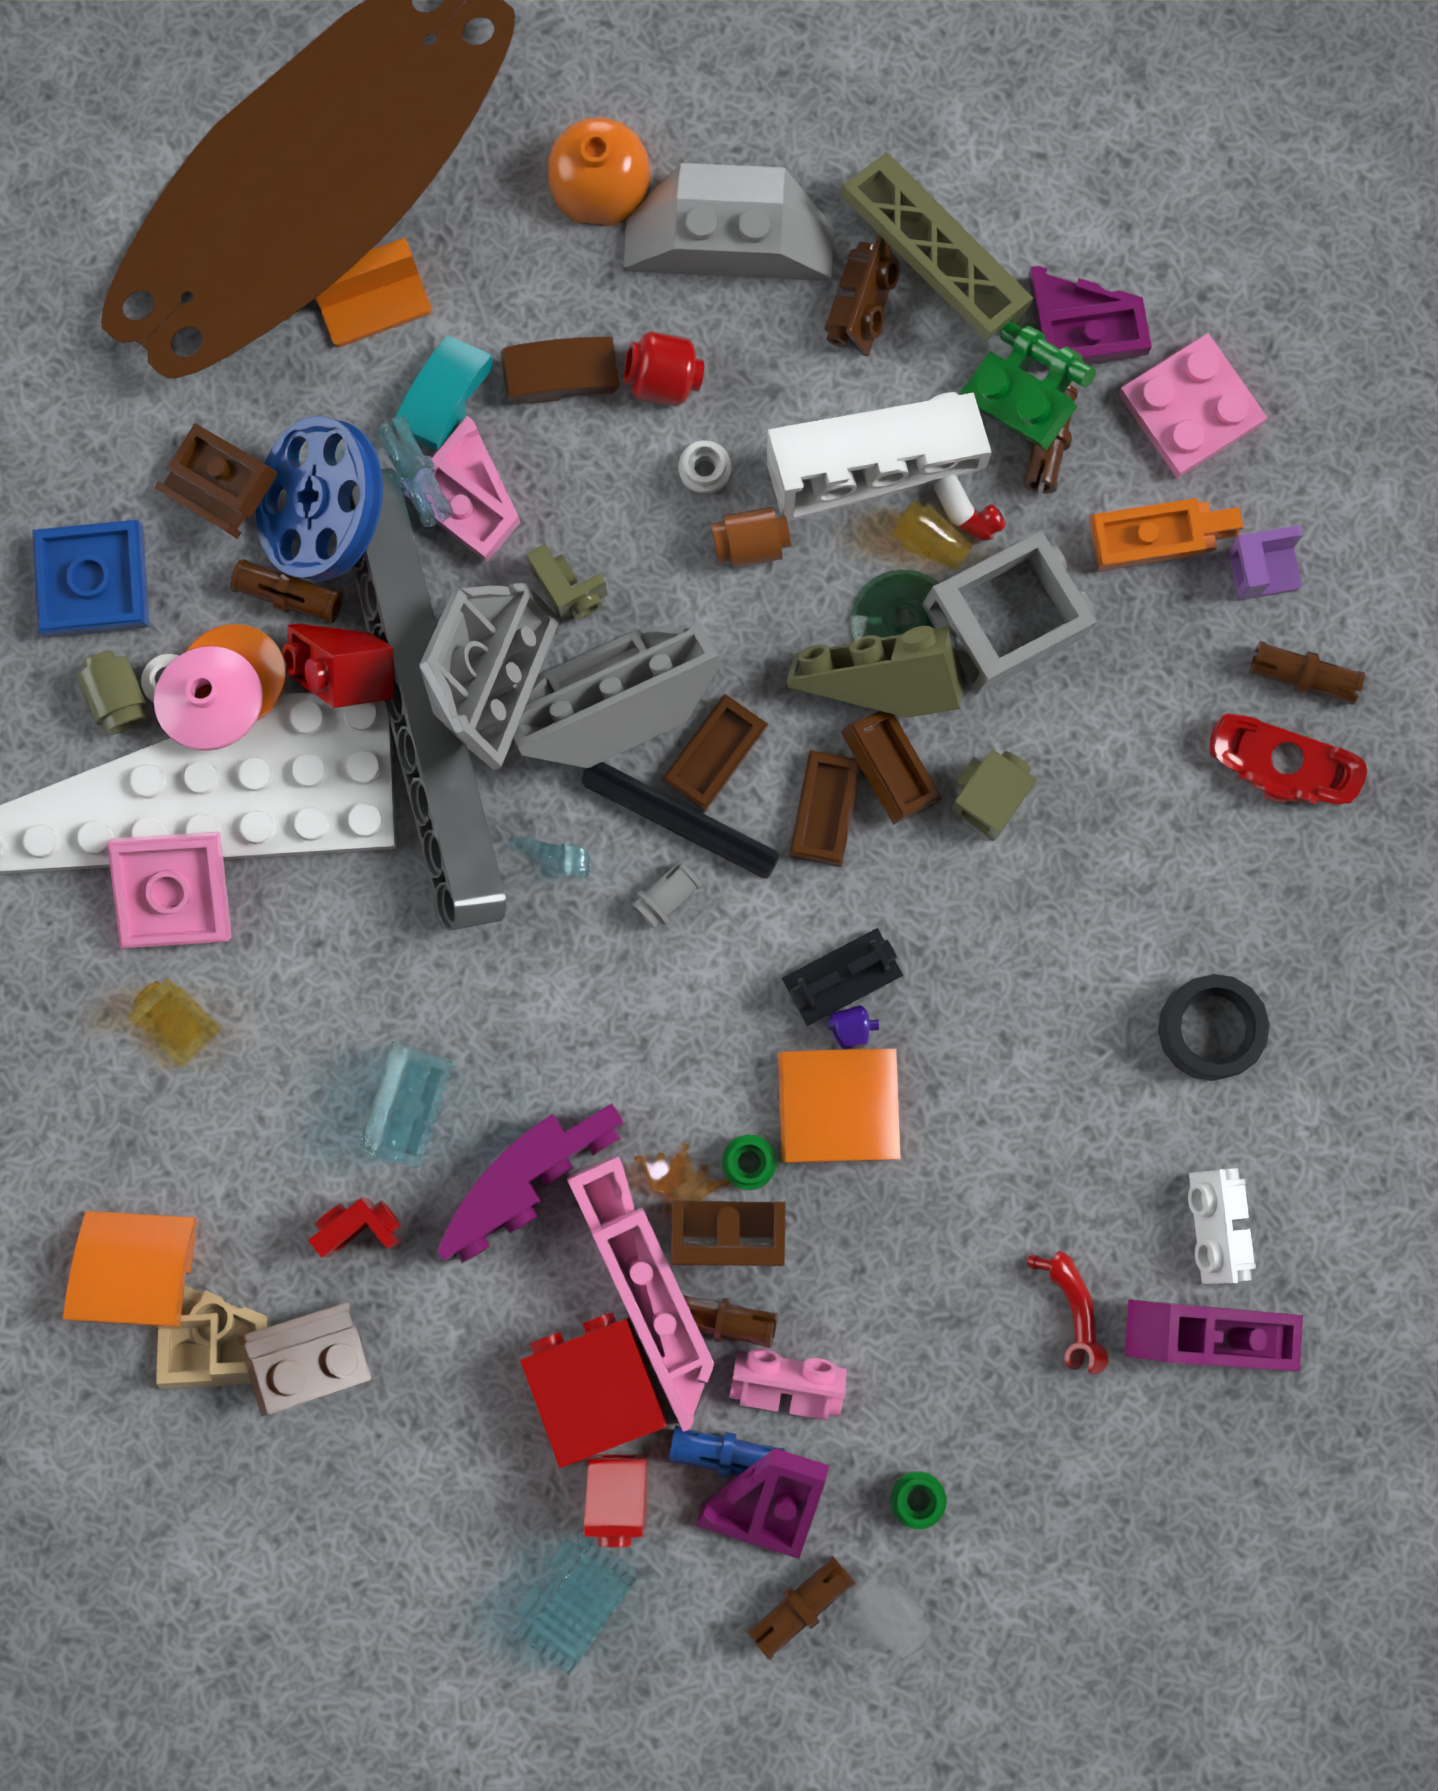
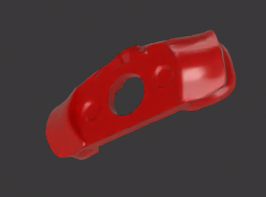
M1226 713L1217 721L1210 737V755L1227 768L1239 773L1240 779L1250 783L1256 789L1263 792L1264 798L1275 803L1286 804L1287 801L1309 802L1316 805L1317 801L1331 804H1350L1359 795L1365 783L1368 771L1367 765L1355 753L1262 722L1253 717ZM1281 743H1293L1302 752V765L1292 774H1282L1272 764V753Z

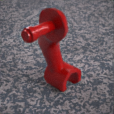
M1058 1251L1052 1260L1040 1258L1037 1255L1029 1256L1027 1265L1031 1269L1050 1271L1052 1283L1060 1287L1070 1305L1074 1320L1076 1343L1070 1345L1066 1350L1065 1364L1071 1370H1078L1082 1366L1084 1354L1087 1352L1090 1357L1087 1368L1089 1374L1101 1373L1108 1365V1354L1106 1349L1096 1342L1093 1301L1072 1258L1062 1251Z

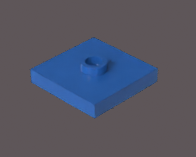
M139 520L32 530L38 633L45 638L150 627L143 524Z

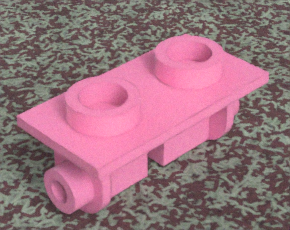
M759 1348L749 1352L737 1350L729 1398L740 1400L739 1406L778 1412L781 1393L792 1395L789 1414L828 1421L829 1416L840 1417L842 1403L846 1393L847 1369L836 1367L832 1362L821 1358L798 1361L781 1358L778 1353L768 1349Z

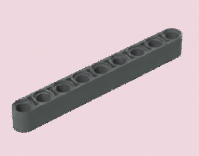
M383 468L381 469L383 498L379 521L370 544L361 558L352 566V571L367 631L393 647L394 699L385 700L437 912L442 925L447 930L499 922L505 917V893L468 747L433 714L419 664L437 625L399 477L394 469ZM358 484L353 488L350 496V507L352 510L356 508L360 498Z

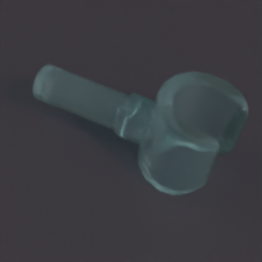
M519 836L516 844L518 849L551 859H559L558 874L560 876L587 878L589 876L590 855L579 845L573 843L561 845L548 844L525 836Z

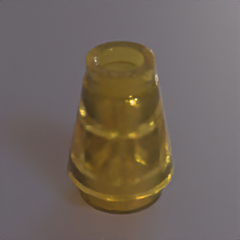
M914 499L907 506L890 534L891 537L900 542L898 548L945 567L948 566L954 571L958 570L973 546L928 502L923 506Z

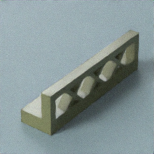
M885 152L843 184L840 195L985 341L998 331L1001 333L1003 327L1010 321L1017 325L1020 324L1033 297L888 152Z

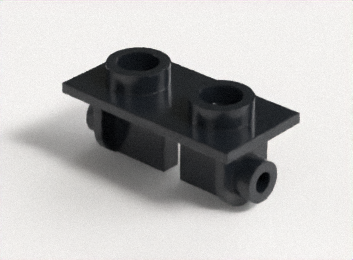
M876 928L781 979L806 1026H809L904 975L895 961L897 956L892 945L887 939L884 940L879 929Z

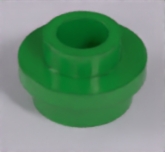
M742 1135L733 1139L727 1145L722 1155L723 1173L727 1180L739 1189H759L772 1179L776 1171L777 1159L774 1149L765 1139L756 1135ZM745 1152L756 1154L760 1160L758 1170L753 1173L743 1172L738 1165L739 1157Z
M912 1471L902 1475L893 1485L890 1493V1505L893 1514L900 1523L908 1528L921 1530L935 1525L942 1518L946 1509L947 1498L945 1490L937 1478L927 1472ZM915 1489L924 1490L928 1494V1504L921 1510H914L907 1503L908 1495Z

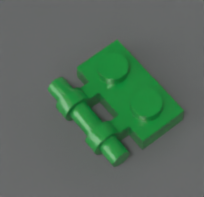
M1010 321L1003 327L1000 334V339L1013 347L1009 357L1005 360L989 351L959 395L974 393L980 412L1046 451L1077 408L1072 398L1065 395L1064 392L1072 381L1084 388L1089 386L1095 377L1096 370L1082 362V355L1066 346L1059 349L1045 341V334L1032 326L1022 328ZM1035 360L1050 368L1043 381L1027 373Z

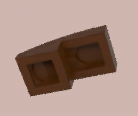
M578 337L544 340L504 347L501 350L507 402L558 401L563 394L605 395L612 394L619 388L613 337Z

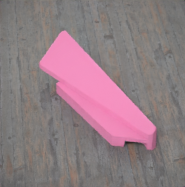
M615 1156L575 1170L566 1176L684 1432L692 1427L694 1413L704 1385L708 1383L714 1361L643 1208L635 1211L622 1162L619 1156Z

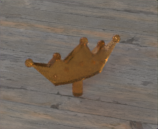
M687 1142L681 1145L682 1150L667 1166L663 1161L665 1154L662 1152L658 1153L653 1165L643 1161L641 1155L635 1157V1162L641 1164L652 1191L669 1194L664 1210L668 1213H672V1200H678L681 1197L692 1201H701L723 1184L728 1185L730 1183L726 1177L722 1180H708L707 1164H702L700 1166L701 1169L694 1173L687 1152L689 1149Z

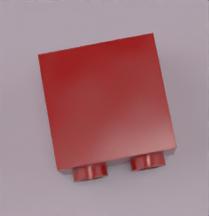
M612 1311L583 1322L582 1326L585 1334L565 1342L561 1331L529 1343L533 1354L520 1360L559 1469L667 1427L668 1420L629 1317L617 1321Z

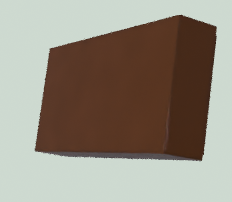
M724 693L663 776L662 782L706 813L766 731L768 723Z
M878 711L848 724L841 731L893 825L929 809L942 800L940 793L894 714Z
M809 750L789 857L842 867L861 770L855 758Z

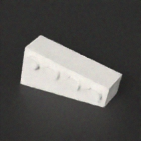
M948 392L935 396L929 401L768 429L767 467L781 516L786 515L787 522L934 483L948 475L960 476L986 469L992 453L974 393L958 395L956 392Z

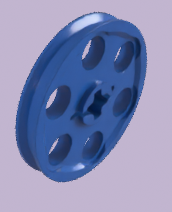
M325 416L307 417L294 423L278 438L264 464L276 471L278 475L255 510L259 539L266 555L279 570L297 578L327 581L344 574L354 566L370 544L381 512L383 498L382 473L378 456L371 441L359 428L348 422ZM344 439L345 453L340 463L337 464L335 451L340 440ZM307 441L308 456L301 466L299 453L302 445ZM358 484L360 498L356 508L352 510L350 507V496L353 488ZM285 488L287 495L286 504L283 510L279 512L278 498L281 491ZM335 532L337 535V548L330 558L327 550L328 541ZM299 533L301 546L299 553L293 558L292 543L295 536Z

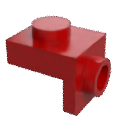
M360 1198L348 1209L340 1203L325 1213L315 1222L319 1232L308 1240L321 1258H328L370 1227L386 1249H394L403 1242L395 1232L402 1225L383 1200L374 1205L370 1198Z

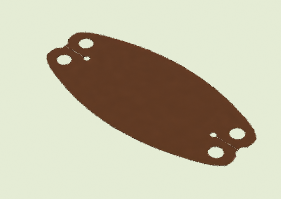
M365 0L344 13L219 120L190 153L150 210L125 254L103 304L102 329L110 337L121 343L136 341L148 350V363L157 373L167 379L179 378L199 372L227 358L291 317L323 293L393 229L434 180L454 152L480 109L505 59L514 33V8L504 0H443L441 5L435 10L420 12L413 7V0ZM476 18L489 19L494 25V33L488 41L479 45H472L463 39V28L468 22ZM435 34L436 41L432 45L424 44L423 39L427 35ZM138 291L150 293L154 298V307L149 315L139 320H131L124 315L123 304L128 296ZM185 292L193 294V299L189 303L181 302V296ZM187 327L198 329L203 337L199 350L187 357L176 355L171 348V341L174 335L179 330Z

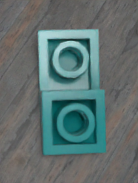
M447 335L427 360L409 389L392 423L393 431L438 451L466 418L465 402L493 370L492 354Z

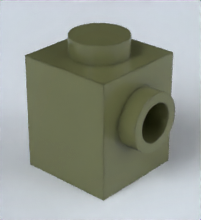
M991 749L983 762L973 757L956 781V784L961 786L963 791L954 802L950 811L995 841L1037 779L1029 774L1031 767L1017 755L1008 751H1004L1001 755Z

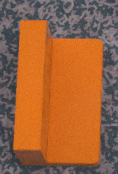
M406 237L371 249L348 272L316 297L332 341L338 348L432 313L430 302Z

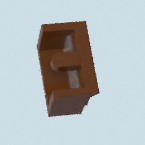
M672 1200L671 1265L785 1266L786 1202Z

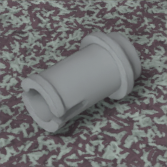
M680 860L646 893L640 890L636 894L638 900L632 904L637 914L653 929L660 923L667 925L670 922L667 916L696 889L698 890L702 886L696 875Z

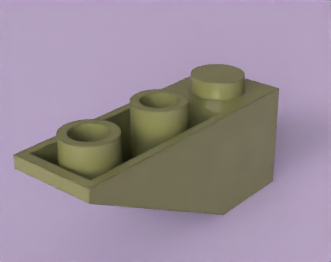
M919 626L900 635L884 638L875 635L864 636L853 643L834 647L814 645L800 653H795L787 678L789 688L906 718L960 709L966 682L950 626L939 628Z

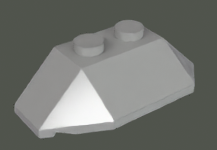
M680 163L627 218L624 271L831 281L834 228L786 168Z
M526 583L511 584L510 586L459 588L453 591L419 664L433 714L492 770L502 767L560 621L558 616Z
M700 623L687 624L684 628L662 626L637 629L542 673L535 681L513 738L522 756L583 768L592 767L685 724L721 665L719 655Z

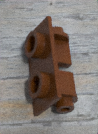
M877 235L874 245L868 242H859L855 249L850 250L839 286L843 291L855 292L854 296L836 295L825 324V330L828 332L826 340L829 343L844 347L848 340H852L861 353L869 356L874 338H877L883 329V310L890 290H893L898 283L900 273L899 260L882 236Z

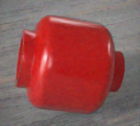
M650 331L642 335L639 342L630 343L625 359L624 383L631 385L632 392L638 400L668 406H679L686 401L690 391L698 392L700 390L704 376V360L696 359L695 347L690 339Z

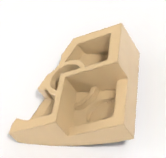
M185 1285L180 1328L157 1327V1386L162 1390L251 1384L245 1363L247 1361L243 1345L239 1343L238 1337L270 1327L268 1317L249 1308H238L224 1302L221 1296L207 1290L203 1293Z

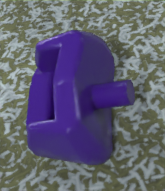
M861 1005L832 1012L827 1022L828 1030L832 1031L833 1037L842 1049L864 1048L869 1041V1031L879 1030V1020H869L867 1010Z

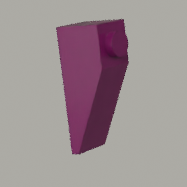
M1128 1299L1125 1356L1168 1363L1300 1372L1303 1315Z

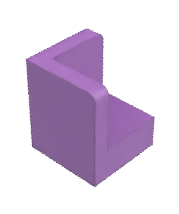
M1300 525L1237 536L1228 549L1238 601L1299 590L1302 583L1294 547L1303 537Z

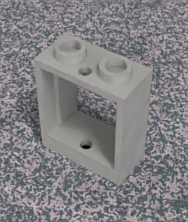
M1043 531L933 586L922 603V607L935 628L950 626L964 677L975 696L1083 639L1097 623L1094 617V607L1089 596L1082 589L1076 588L1066 571V560L1061 550L1055 544L1049 543ZM1028 561L1065 624L999 658L962 594Z

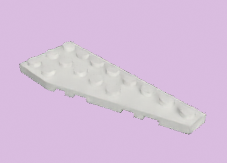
M312 692L282 694L278 703L268 714L256 721L244 737L227 747L210 751L194 750L184 747L172 738H169L0 805V874L108 868L110 863L107 842L111 838L220 832L223 860L397 849L392 728L385 701L333 708Z

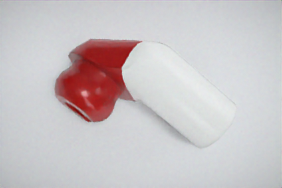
M945 476L934 485V490L951 523L979 541L994 539L993 534L1001 532L1005 528L1006 521L995 505H987L980 512L972 506L957 476Z

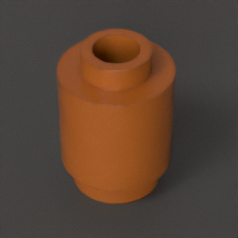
M773 506L724 515V521L711 523L719 566L732 564V568H739L782 560V548L791 547L786 515L776 517Z

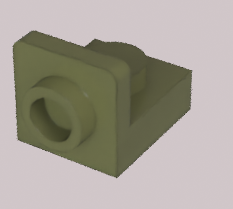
M546 544L526 554L531 572L561 621L571 616H574L575 620L586 618L602 606L603 602L601 599L607 596L606 582L600 573L572 588L571 586L577 583V579L562 554L554 558Z

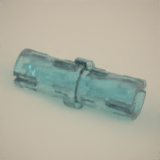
M405 417L393 418L392 421L396 427L394 430L399 440L395 438L387 421L378 427L375 434L381 441L396 469L393 476L397 485L405 488L421 518L422 525L424 527L435 526L437 522L430 503L433 504L441 522L448 519L453 514L454 509L448 503L433 474L436 471V466L430 456L423 455Z

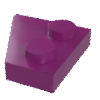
M1042 266L1030 267L1028 278L1033 297L1037 329L1045 334V341L1059 349L1066 346L1082 355V362L1086 364L1149 355L1152 344L1143 297L1121 290L1107 291L1098 283L1078 278L1077 283L1046 274L1048 268ZM1044 365L1045 370L1050 369L1049 367Z
M774 1448L705 1501L701 1506L696 1526L800 1559L830 1465Z

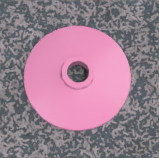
M214 646L196 648L178 656L161 674L154 693V709L163 730L180 745L201 751L221 749L234 744L244 737L257 721L263 701L262 685L252 665L240 654L226 648ZM207 684L212 686L209 696L203 699L195 698V692L200 687Z

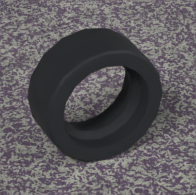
M1211 974L1190 980L1169 996L1160 1012L1158 1033L1164 1053L1176 1068L1192 1078L1215 1081L1239 1075L1258 1061L1268 1043L1270 1023L1265 1004L1252 987L1235 977ZM1209 995L1224 997L1234 1003L1242 1013L1246 1026L1244 1040L1238 1051L1228 1058L1220 1060L1204 1059L1192 1052L1185 1043L1181 1031L1182 1017L1188 1006L1198 998Z

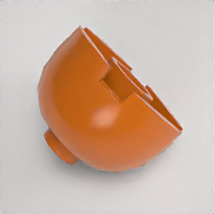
M606 117L585 118L568 126L555 140L548 158L549 189L558 208L573 221L584 224V222L601 224V227L614 226L627 220L648 195V188L651 182L649 157L639 136L624 123Z

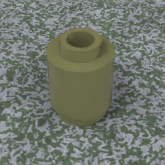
M105 651L83 661L85 669L81 670L76 675V678L95 723L103 725L107 735L122 733L143 724L147 720L144 712L147 703L126 656L115 657L113 651Z

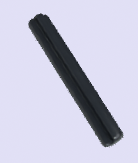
M604 762L586 768L581 781L584 787L761 878H768L779 861V853L776 850Z

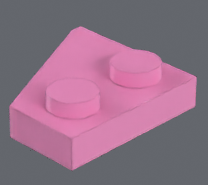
M468 416L403 492L405 499L487 563L521 523L498 471L479 435L478 429L474 421Z

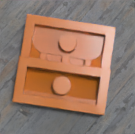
M896 1049L778 1052L782 1163L901 1159Z
M86 1211L73 1255L62 1319L72 1322L180 1328L186 1274H191L197 1218Z

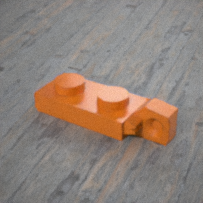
M1197 498L1097 513L1089 518L1097 571L1200 556L1206 552L1215 551L1217 548L1216 540L1237 537L1240 530L1243 529L1240 507L1210 511L1209 502H1198Z

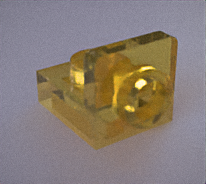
M168 978L162 983L154 981L145 987L133 1002L136 1008L128 1015V1018L136 1026L142 1027L181 1067H185L223 1030L221 1025L178 982Z

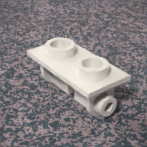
M1238 1168L1189 1173L1190 1189L1188 1202L1194 1214L1197 1238L1195 1260L1201 1272L1202 1284L1238 1283L1239 1281L1252 1280L1250 1269H1255L1256 1264L1254 1263L1250 1229L1233 1231L1232 1227L1233 1219L1249 1218L1245 1179H1239Z

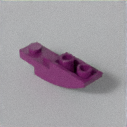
M611 1103L568 1131H565L558 1117L551 1114L509 1146L481 1175L463 1199L449 1223L438 1248V1253L442 1260H450L457 1256L463 1264L488 1249L490 1244L486 1237L505 1226L509 1234L536 1219L538 1215L533 1208L544 1201L533 1182L541 1178L544 1184L548 1185L573 1170L574 1167L569 1160L588 1148L592 1156H595L621 1140L616 1130L626 1125L616 1107Z

